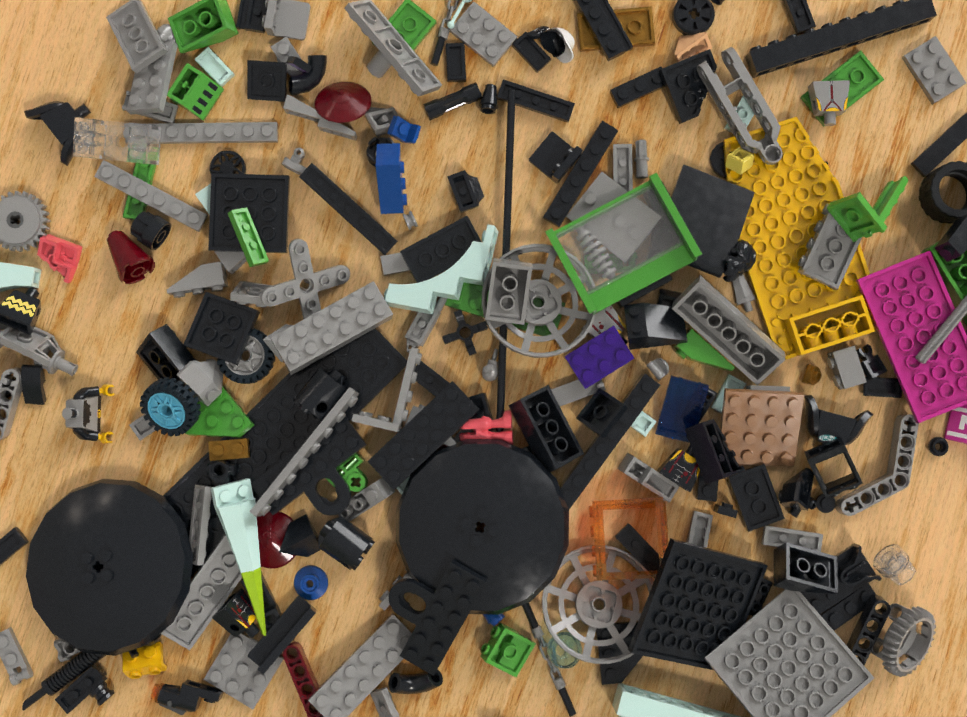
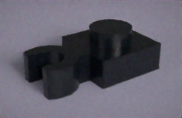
M869 344L863 347L865 353L861 348L856 350L858 357L863 360L861 366L868 380L887 372L878 354L872 355V348Z

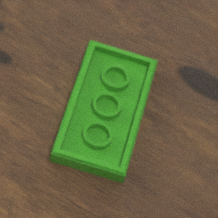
M860 50L822 81L850 80L847 109L881 83L884 78ZM807 91L800 98L813 113L809 92ZM815 116L824 127V116Z

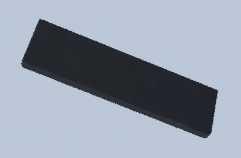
M297 596L267 631L266 636H263L249 652L248 657L258 665L257 670L262 674L269 669L316 614V609L301 596Z

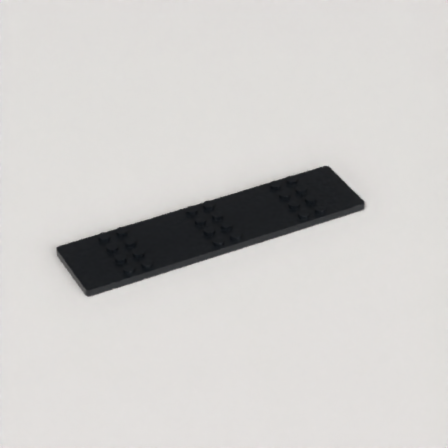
M375 328L292 375L289 373L247 414L254 424L250 430L240 438L224 436L221 439L249 438L250 458L227 459L230 463L236 464V474L231 477V482L249 478L252 483L304 444L320 423L313 418L314 416L303 412L299 408L300 406L293 401L319 367L326 372H331L333 368L346 377L342 384L346 388L351 387L359 393L355 405L351 408L348 407L344 412L351 421L353 414H358L406 367L407 360ZM209 452L163 495L185 523L188 538L190 535L195 485L214 487V483L211 482V478L206 473V467L208 463L220 460L210 461ZM220 464L218 466L219 473H225L224 466ZM252 487L253 497L257 503L260 497ZM213 499L210 501V519L208 521V538L206 540V557L204 562L225 534L214 508ZM192 564L191 577L202 565Z

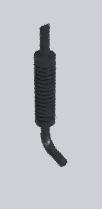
M137 649L128 651L131 658H136L139 655ZM81 652L51 676L41 682L42 688L24 701L22 710H26L46 694L53 696L57 691L106 655Z

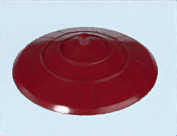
M337 82L326 86L318 93L315 99V109L322 118L336 123L351 122L367 113L372 99L369 91L362 85L353 82Z
M269 511L265 516H257L261 567L279 568L291 562L296 556L279 553L288 525L294 521L285 513L278 512L272 515Z

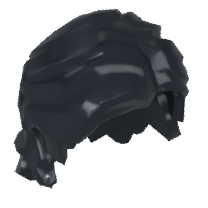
M740 240L736 247L731 249L734 255L726 257L725 262H727V265L723 272L726 275L723 277L724 281H734L739 275L742 276L743 273L753 267L756 261V251L747 241Z

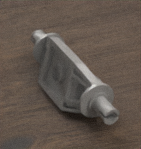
M0 323V330L5 329L0 331V348L5 346L33 359L34 365L42 366L49 374L56 373L58 369L71 376L77 372L78 365L64 359L65 351L60 348L52 334L34 327L32 334L29 335ZM50 350L54 354L52 358L48 356Z

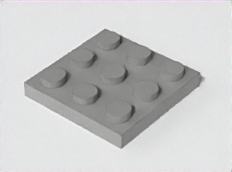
M244 632L237 637L230 634L203 680L249 708L254 709L284 658L280 655L269 669L262 674L257 670L258 665L248 657L249 652L258 641L250 638Z

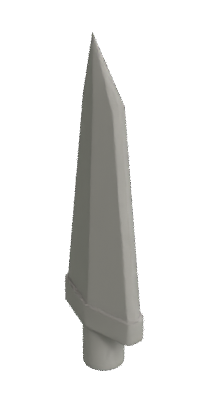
M744 274L742 276L739 275L737 279L732 281L737 306L743 304L747 313L753 311L750 301L756 299Z

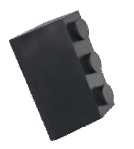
M167 324L150 332L136 351L157 379H164L165 377H169V379L176 378V383L180 380L176 374L190 361L196 360Z

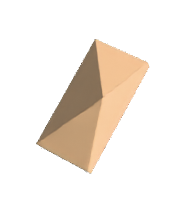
M702 32L694 35L680 36L674 53L677 62L712 49L707 33Z

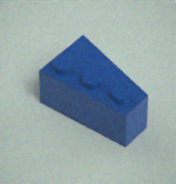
M400 143L377 144L376 175L381 214L404 213V205H407V194H403V189H406V179L402 178V173H405L404 161H401Z

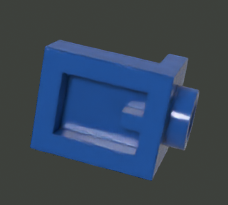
M393 116L387 134L402 143L415 144L421 126L410 124L399 116Z

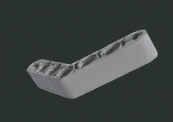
M19 367L5 370L0 379V411L3 409L6 412V418L0 414V440L8 437L21 396L22 382L21 368ZM6 391H9L11 393V400L7 399L5 395Z
M899 415L895 419L887 474L839 498L836 501L835 508L840 514L847 516L855 515L908 487L919 423H916L913 415ZM903 437L906 439V445L904 447L901 445V439ZM900 456L903 457L904 460L901 466L898 464V458ZM897 475H899L901 479L898 485H896L895 478ZM880 484H882L884 487V490L881 494H879L878 492V486ZM865 493L867 495V499L865 502L862 503L860 498L861 495ZM846 503H849V504H850V505L847 506V509H848V510H845V509H844V508L846 507Z

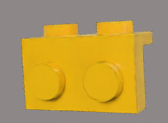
M161 642L137 648L139 655L136 658H131L129 652L122 653V672L130 679H139L147 674L158 675L161 671L167 670V666L163 663V644Z

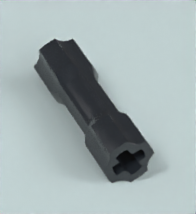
M475 82L457 92L423 105L429 120H432L465 104L478 101L482 98V95Z

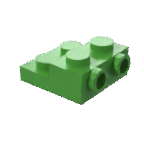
M499 623L498 626L492 628L489 642L482 645L480 651L481 658L486 663L517 677L536 643L519 634L516 630Z

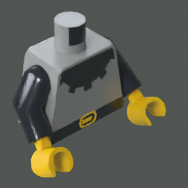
M104 384L101 388L98 386L81 388L74 394L73 398L67 399L66 408L63 409L62 416L65 419L66 428L72 429L79 439L88 441L100 440L103 444L113 442L106 439V435H114L112 432L98 434L101 425V396L99 394L113 396L115 393L107 392L109 387H114L113 385Z

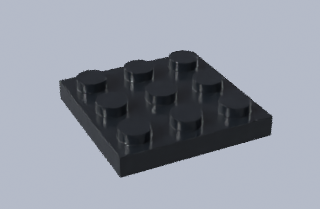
M206 292L183 345L238 366L260 312Z

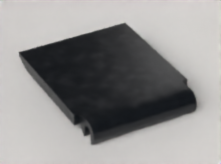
M683 165L671 199L702 252V255L696 261L687 266L720 278L727 263L725 262L726 257L734 255L731 249L735 248L738 243L755 192ZM665 214L657 235L661 238L658 242V248L655 250L656 254L681 242Z

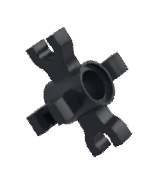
M461 310L455 311L454 315L459 327L456 332L442 336L445 345L460 340L465 342L469 356L477 354L472 338L474 334L488 329L486 321L471 326L466 324ZM468 328L471 331L468 338L461 337V329Z

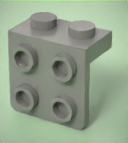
M294 0L265 1L267 12L266 15H263L262 26L268 35L296 40H304L306 38L311 10L309 3Z

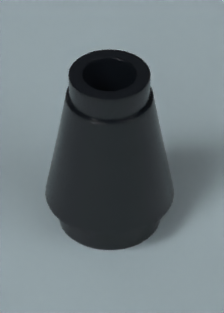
M493 84L485 85L479 104L480 111L485 114H494L496 109H498L497 87Z

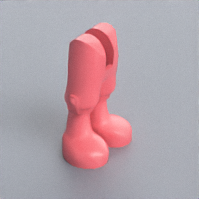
M506 410L499 419L491 420L487 416L469 419L460 429H474V432L460 433L459 440H503L513 445L512 429L500 432L489 431L492 428H512L511 410Z

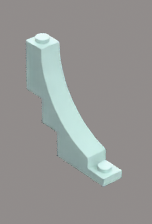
M487 225V229L482 234V242L473 241L465 254L452 267L436 277L413 284L389 283L388 289L384 292L386 303L390 307L433 315L437 297L459 300L464 282L483 286L490 270L499 231L494 225Z

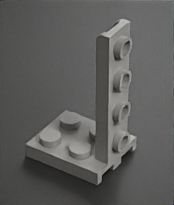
M414 347L410 349L393 422H391L392 418L378 415V418H373V413L359 411V414H353V422L399 432L402 429V422H406L409 410H406L407 402L410 403L413 396V391H410L412 383L415 384L418 373L415 372L416 364L420 365L422 354L419 353L420 349Z

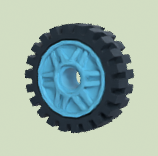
M165 377L164 379H158L143 392L140 399L142 400L140 407H143L141 413L146 414L144 416L145 421L150 420L148 424L150 426L155 425L154 430L158 432L161 429V434L165 435L168 433V436H173L174 434L179 436L186 433L197 422L201 413L199 410L201 406L197 404L199 399L198 397H193L196 393L193 390H188L190 386H183V381L179 380L176 383V378L169 379V377Z

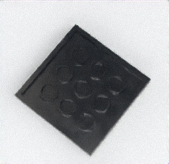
M211 173L208 250L243 252L227 213L231 210L247 207L265 252L287 253L290 176Z

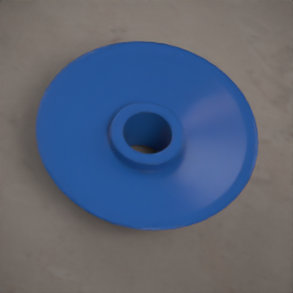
M305 566L295 575V591L303 599L316 600L326 592L328 577L317 566ZM308 580H311L313 582L312 587L308 586Z

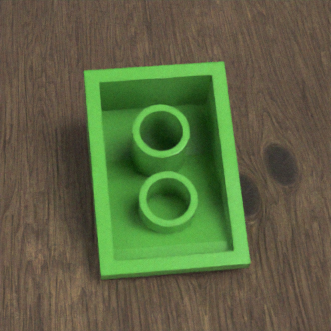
M201 0L168 18L180 53L217 44L239 34L227 0Z

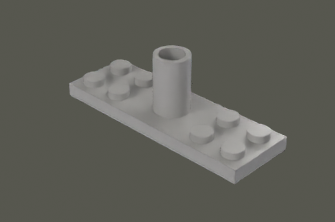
M361 0L346 5L344 9L348 12L349 17L358 24L361 31L379 49L367 64V69L373 76L381 78L393 66L400 78L406 81L411 91L418 97L440 89L442 86L440 81L371 0Z

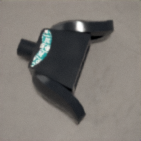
M804 395L807 430L813 437V440L822 442V444L839 437L842 438L845 445L853 443L861 434L868 420L874 415L869 410H866L853 419L819 410L813 396Z

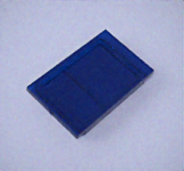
M671 376L655 434L689 443L685 429L699 423L709 385Z

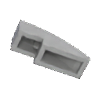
M629 453L626 454L617 468L669 503L680 487Z

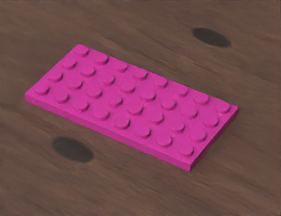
M927 251L857 279L856 282L859 290L863 295L868 311L916 423H921L966 405L967 335L961 321L926 363L922 364L916 360L917 354L955 310L931 252Z

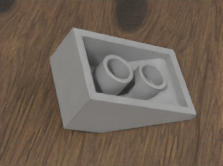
M493 258L485 320L524 325L532 263Z

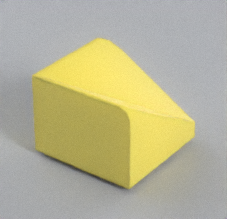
M738 147L727 155L726 167L741 175L752 167L754 155Z

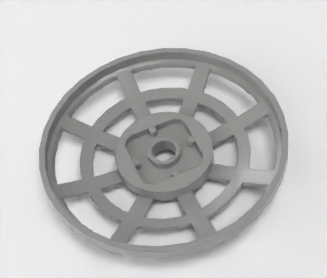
M547 244L520 246L507 252L499 259L520 261L518 255L523 253H549L546 264H532V270H543L541 279L530 281L525 322L528 323L526 332H521L512 323L485 321L493 335L504 346L516 353L534 358L560 355L578 345L585 338L593 325L596 314L578 311V295L574 284L562 271L553 267L555 258L558 256L553 246ZM565 251L571 264L581 274L579 278L582 284L586 283L588 291L594 288L593 279L585 266L575 256ZM492 268L486 276L481 294L484 319L486 317L487 293L490 287ZM553 273L558 276L565 285L557 289L552 283L548 282L550 274ZM569 291L572 298V309L562 307L561 296ZM535 298L542 299L543 306L536 307L533 304V300ZM558 314L569 316L567 323L558 330L553 320ZM575 318L587 320L581 333L571 343L567 344L562 335L572 326ZM505 324L514 334L523 338L521 349L507 342L495 328ZM546 325L551 333L547 336H533L535 326ZM555 339L560 347L558 350L545 353L529 351L531 341L546 342Z
M590 545L571 551L564 556L559 569L570 560L575 571L565 580L561 589L552 586L551 582L543 589L542 613L550 635L565 652L584 662L611 664L631 657L634 654L628 650L623 639L632 631L636 621L640 619L642 613H639V599L636 588L646 583L650 593L653 585L650 574L635 557L616 547ZM589 552L608 553L605 564H589L583 567L577 556ZM616 556L623 558L635 567L641 577L631 582L623 572L613 567ZM603 570L601 581L590 582L585 572ZM613 573L619 577L626 585L617 590L608 583L610 574ZM578 576L583 585L578 594L567 591L570 583ZM630 592L632 597L633 611L622 608L621 596ZM548 593L559 596L558 609L562 621L553 626L547 610ZM564 599L575 602L577 613L568 618L564 609ZM596 599L603 601L604 607L602 610L595 609L594 601ZM620 616L630 618L627 627L619 634L614 623ZM581 620L589 626L586 637L579 634L571 625ZM566 628L573 637L585 643L583 653H577L569 648L556 633ZM607 628L612 636L611 639L594 640L596 629ZM616 643L622 654L610 658L590 657L592 646H608Z

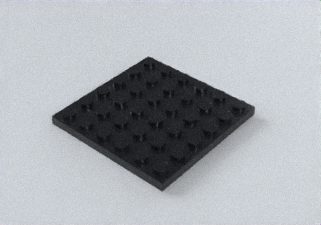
M670 538L628 650L633 654L713 670L704 658L746 623L768 565L763 562Z

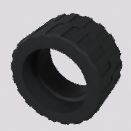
M949 162L935 169L923 179L919 188V201L926 215L930 216L934 221L950 224L967 215V162ZM945 176L957 179L965 188L966 201L959 210L946 205L940 196L939 185Z

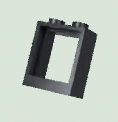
M841 437L804 452L825 498L835 497L840 492L855 489L860 484H863ZM843 453L852 473L825 484L816 464Z

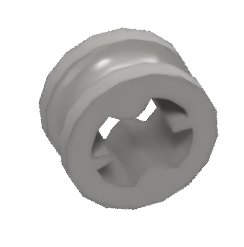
M409 211L407 215L405 213L402 214L409 230L413 226L418 227L412 211Z

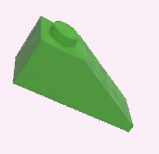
M693 329L686 332L688 343H680L674 346L676 349L675 353L682 359L686 358L690 361L726 371H732L735 368Z

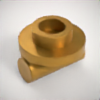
M807 364L802 383L815 385L819 382L822 376L819 367Z

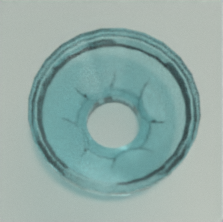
M569 632L557 634L569 648L582 654L581 643ZM553 637L550 639L547 645V655L552 664L559 668L567 669L578 663L579 659L574 658L567 652H564L562 656L557 655L556 647L558 644Z

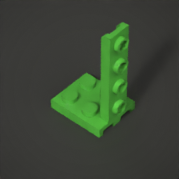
M903 176L896 182H888L873 208L864 196L858 192L829 203L826 209L853 242L861 237H871L877 232L883 233L887 229L884 221L890 215L893 206L898 202L897 199L905 190L909 180L906 176Z

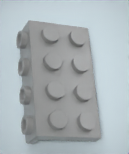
M827 203L822 211L824 215L822 220L818 221L814 228L816 233L813 238L809 239L806 245L808 250L805 256L802 255L798 262V266H800L798 272L837 290L862 237L853 242L826 209Z

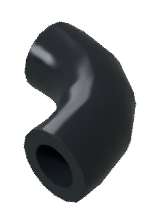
M309 55L308 64L312 67L310 72L289 76V92L291 95L307 93L319 85L325 75L327 55Z
M438 669L434 676L426 671L416 674L393 673L389 678L388 687L392 693L418 694L439 687L443 682V677Z

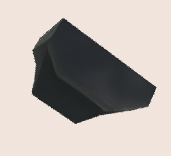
M466 170L447 176L460 213L479 206V202L484 198V194L477 177L468 175Z

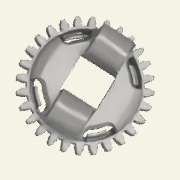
M894 603L890 605L891 610L888 616L893 622L888 628L884 640L877 638L871 653L884 661L882 665L885 666L884 669L889 673L902 677L911 674L912 670H916L917 665H921V661L925 660L924 657L928 653L929 647H932L931 642L934 640L933 635L936 633L934 631L936 625L933 615L922 607L913 606L912 609ZM902 611L901 616L897 618V614ZM922 622L921 634L916 632V624ZM883 645V650L879 652L880 646ZM903 654L907 655L908 658L899 664V657Z

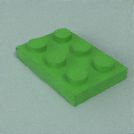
M405 0L388 20L414 51L437 24L433 17L411 0Z

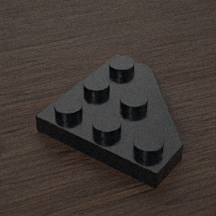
M710 49L659 70L679 124L699 116L700 107L708 90L697 72V65L707 61L715 74L717 65Z
M636 621L632 631L623 639L628 648L639 621ZM629 622L614 623L619 634L627 627ZM607 628L596 629L597 640L612 638ZM616 643L608 646H598L599 658H610L622 654ZM634 654L620 662L600 664L602 685L622 683L643 656Z

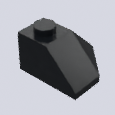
M805 468L783 484L778 496L780 504L785 508L808 511L814 479L812 470Z

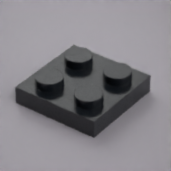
M247 60V99L285 102L287 96V63Z

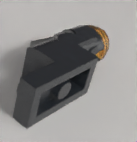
M187 679L181 688L176 685L156 683L151 693V699L159 703L160 706L183 715L187 711L195 712L199 708L202 698L209 703L218 702L224 692L216 687Z

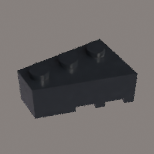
M714 419L685 429L705 485L745 471L743 465L739 466L735 460V452L733 450L730 451L725 444L726 438Z

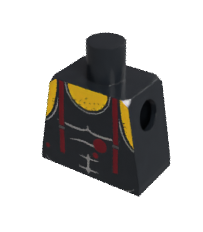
M689 445L686 452L677 448L657 470V472L688 492L692 491L700 472L691 445Z
M242 588L231 595L212 616L218 624L234 637L245 631L250 638H253L260 631L253 623L256 616L251 601Z

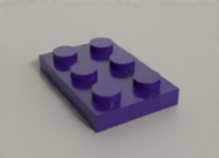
M614 325L564 356L585 389L635 359Z

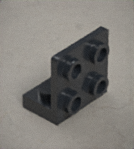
M551 132L531 155L529 162L558 184L579 159L583 150L578 146L575 148L571 147L557 134Z

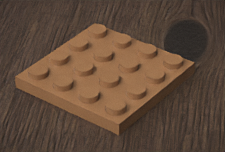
M725 388L720 430L726 438L724 442L728 449L735 452L736 456L734 458L738 464L794 467L804 402L803 392Z

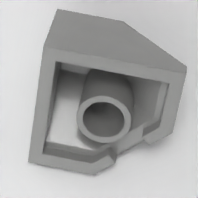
M206 359V361L202 362L197 360L190 361L176 374L184 382V385L190 386L189 391L193 390L196 393L194 397H198L199 401L206 406H209L222 393L224 373L220 371V366L217 365L214 359Z

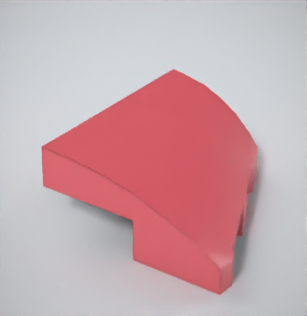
M47 234L40 237L37 255L43 261H46L53 271H58L65 278L64 282L71 283L80 260L82 246Z

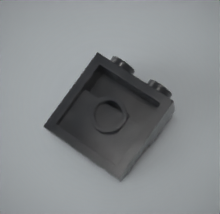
M599 388L576 419L594 433L605 438L628 407Z

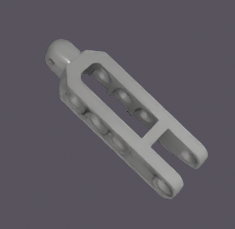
M729 47L721 52V56L734 81L723 86L707 61L697 65V72L741 148L748 152L758 153L765 164L774 165L781 160L783 155L782 149L777 142L781 126L733 47ZM739 89L765 131V137L760 141L752 139L746 129V123L742 122L736 112V106L733 107L728 98V95Z

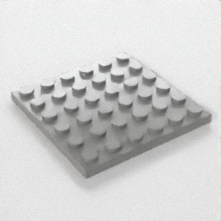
M786 589L704 658L752 717H831L874 679L873 675L802 593Z

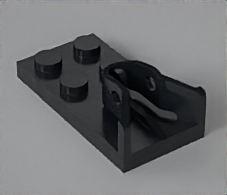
M854 543L835 555L837 556L838 594L801 592L819 614L872 580L880 581L882 579L870 566L861 552L862 547Z

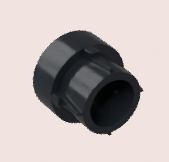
M143 211L133 221L130 234L154 251L163 244L169 235L171 223L158 215L155 216L150 212Z

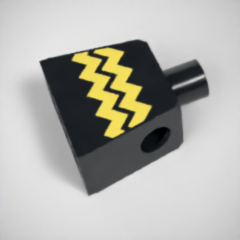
M29 288L26 293L17 290L13 291L0 304V323L31 335L41 312V301L37 299L39 292L34 288Z

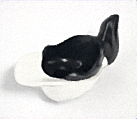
M540 26L526 33L531 39L540 38L543 48L551 53L553 57L559 59L560 62L568 63L573 59L572 49L574 48L575 41L567 30Z

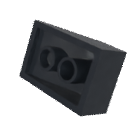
M650 303L624 305L629 350L688 343L684 319L672 309V306Z
M786 542L774 549V586L790 591L838 594L837 556Z

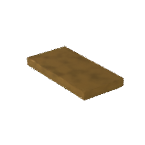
M652 6L613 10L633 47L655 45ZM577 13L580 52L601 50L582 13Z

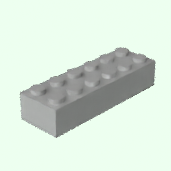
M701 275L673 301L672 309L756 385H759L786 360L785 351Z
M373 281L271 337V341L292 375L391 320L393 313Z

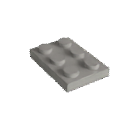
M474 1L454 24V27L450 29V33L492 67L497 64L512 46V43L517 40V36Z
M936 36L902 57L932 105L966 84V81Z

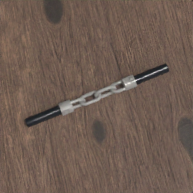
M448 0L447 16L442 20L438 32V40L430 63L431 65L438 66L445 40H447L450 32L449 28L443 26L444 23L447 24L451 21L452 13L456 10L459 0H456L454 7L450 6L451 0Z
M524 604L522 607L530 623L533 636L538 639L542 657L547 660L550 667V675L555 688L559 691L569 716H574L576 711L565 688L564 679L559 669L554 665L550 647L542 637L544 633L541 626L538 625L530 604ZM545 646L549 652V655L546 656L542 649V647L544 648ZM556 671L559 676L557 678H555L553 675V673H555Z

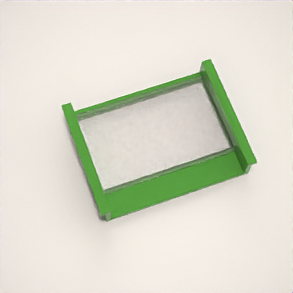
M657 173L651 175L648 182L555 231L552 228L545 231L589 314L592 313L593 315L691 264L702 255Z

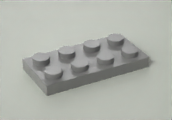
M130 0L106 17L132 70L136 74L167 53L141 0Z
M175 41L163 42L167 53L137 74H134L126 110L130 114L164 112L178 46Z

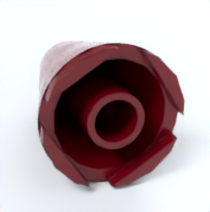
M113 231L109 234L107 244L121 282L124 281L125 284L137 283L145 278L144 274L148 271L150 274L155 268L154 260L123 231Z

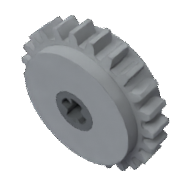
M15 191V195L8 192V197L1 195L0 245L2 244L3 248H9V250L14 252L15 250L22 252L23 248L30 251V246L36 248V242L40 241V237L47 235L44 231L50 230V227L46 226V223L51 222L50 219L46 218L50 213L44 211L47 206L41 204V199L36 198L33 194L29 195L25 191L22 194L19 191Z

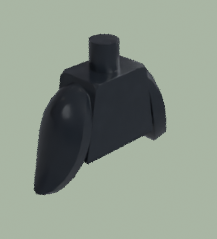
M61 101L48 102L36 108L25 110L26 118L43 120L63 145L60 159L61 163L68 166L71 159L86 140L88 126L82 119L91 113L84 103L74 110L68 102L64 103Z

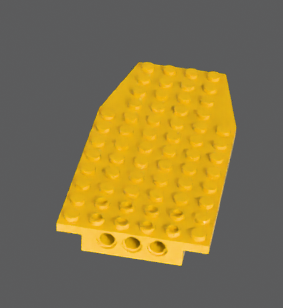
M797 116L778 122L781 127L777 142L782 149L783 155L781 160L774 165L765 164L758 153H752L754 155L752 167L740 175L726 167V160L728 154L738 147L741 148L735 136L723 141L726 181L755 192L738 242L740 240L747 241L756 251V261L753 267L747 271L768 336L785 351L786 360L877 331L856 282L857 279L870 275L860 243L837 290L798 272L800 267L798 262L802 255L805 256L808 250L806 245L809 239L813 238L816 233L814 228L817 222L821 221L824 216L822 214L823 208L827 203L842 199L844 196L836 177H833L827 163H824L818 149L810 141L809 135ZM763 128L749 131L753 140L760 141L765 137Z

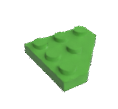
M222 385V393L209 406L198 401L197 404L201 406L199 409L201 411L199 419L185 434L189 436L203 435L240 438L254 424Z

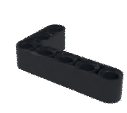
M873 595L868 599L847 643V647L854 655L858 656L857 658L863 665H865L891 610L889 603L879 595ZM878 603H883L880 609L875 610ZM874 620V624L871 627H867V623ZM866 638L863 644H858L860 639Z

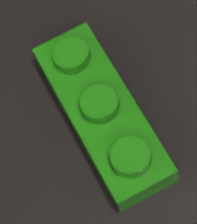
M248 208L235 209L228 212L227 214L249 267L266 264L269 259Z

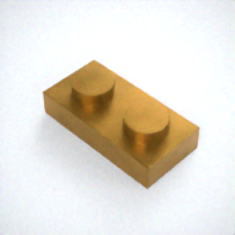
M249 438L208 442L210 461L250 458Z

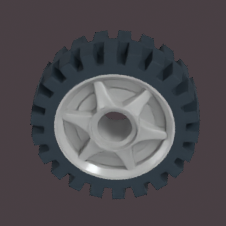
M253 328L244 350L250 352V358L244 361L241 357L238 366L217 358V365L220 366V371L230 380L241 384L255 383L264 379L270 373L269 371L273 368V363L275 362L274 353L262 340L267 335Z

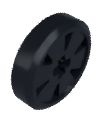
M678 0L672 13L674 26L684 35L707 32L715 17V10L710 0ZM692 11L695 12V19L691 18L692 16L690 14L692 13Z

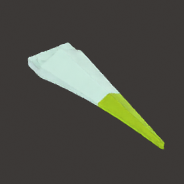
M249 478L212 487L211 493L214 508L240 570L261 634L266 636L257 516L255 517L249 512L256 502L253 497L251 481Z

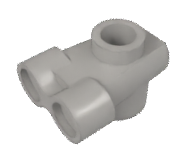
M60 639L54 641V647L58 651L60 662L70 660L72 655L81 652Z

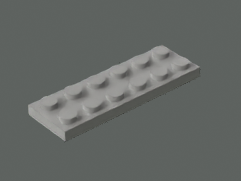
M226 534L223 535L205 560L204 565L200 567L191 580L190 591L174 622L161 633L189 651L213 619L212 616L224 604L242 578Z
M392 613L308 701L324 717H348L404 659L400 657V654L412 633Z

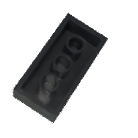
M549 385L508 405L534 456L550 472L557 470L584 454Z

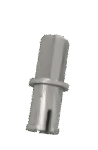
M637 140L635 142L636 158H634L636 162V178H648L647 161H649V158L647 157V141Z

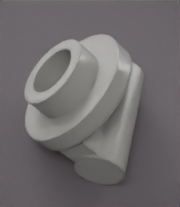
M656 358L646 365L658 380L669 373V365L662 358Z

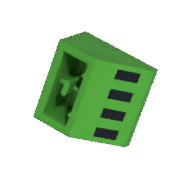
M187 63L169 89L167 96L174 103L204 121L224 89L204 73Z

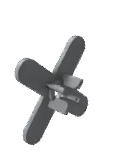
M294 239L289 244L288 250L295 279L265 288L261 293V301L266 306L272 307L299 298L304 320L321 310L318 292L346 283L350 278V271L344 265H337L313 273L307 243L302 239ZM303 279L304 282L309 284V287L307 289L302 286L300 287V283Z

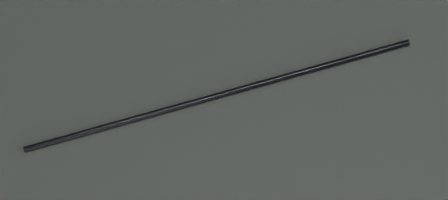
M508 90L502 256L510 251L516 90ZM504 324L500 326L499 334L507 341V326ZM500 341L496 419L503 416L505 406L507 347ZM496 428V432L504 431V428Z

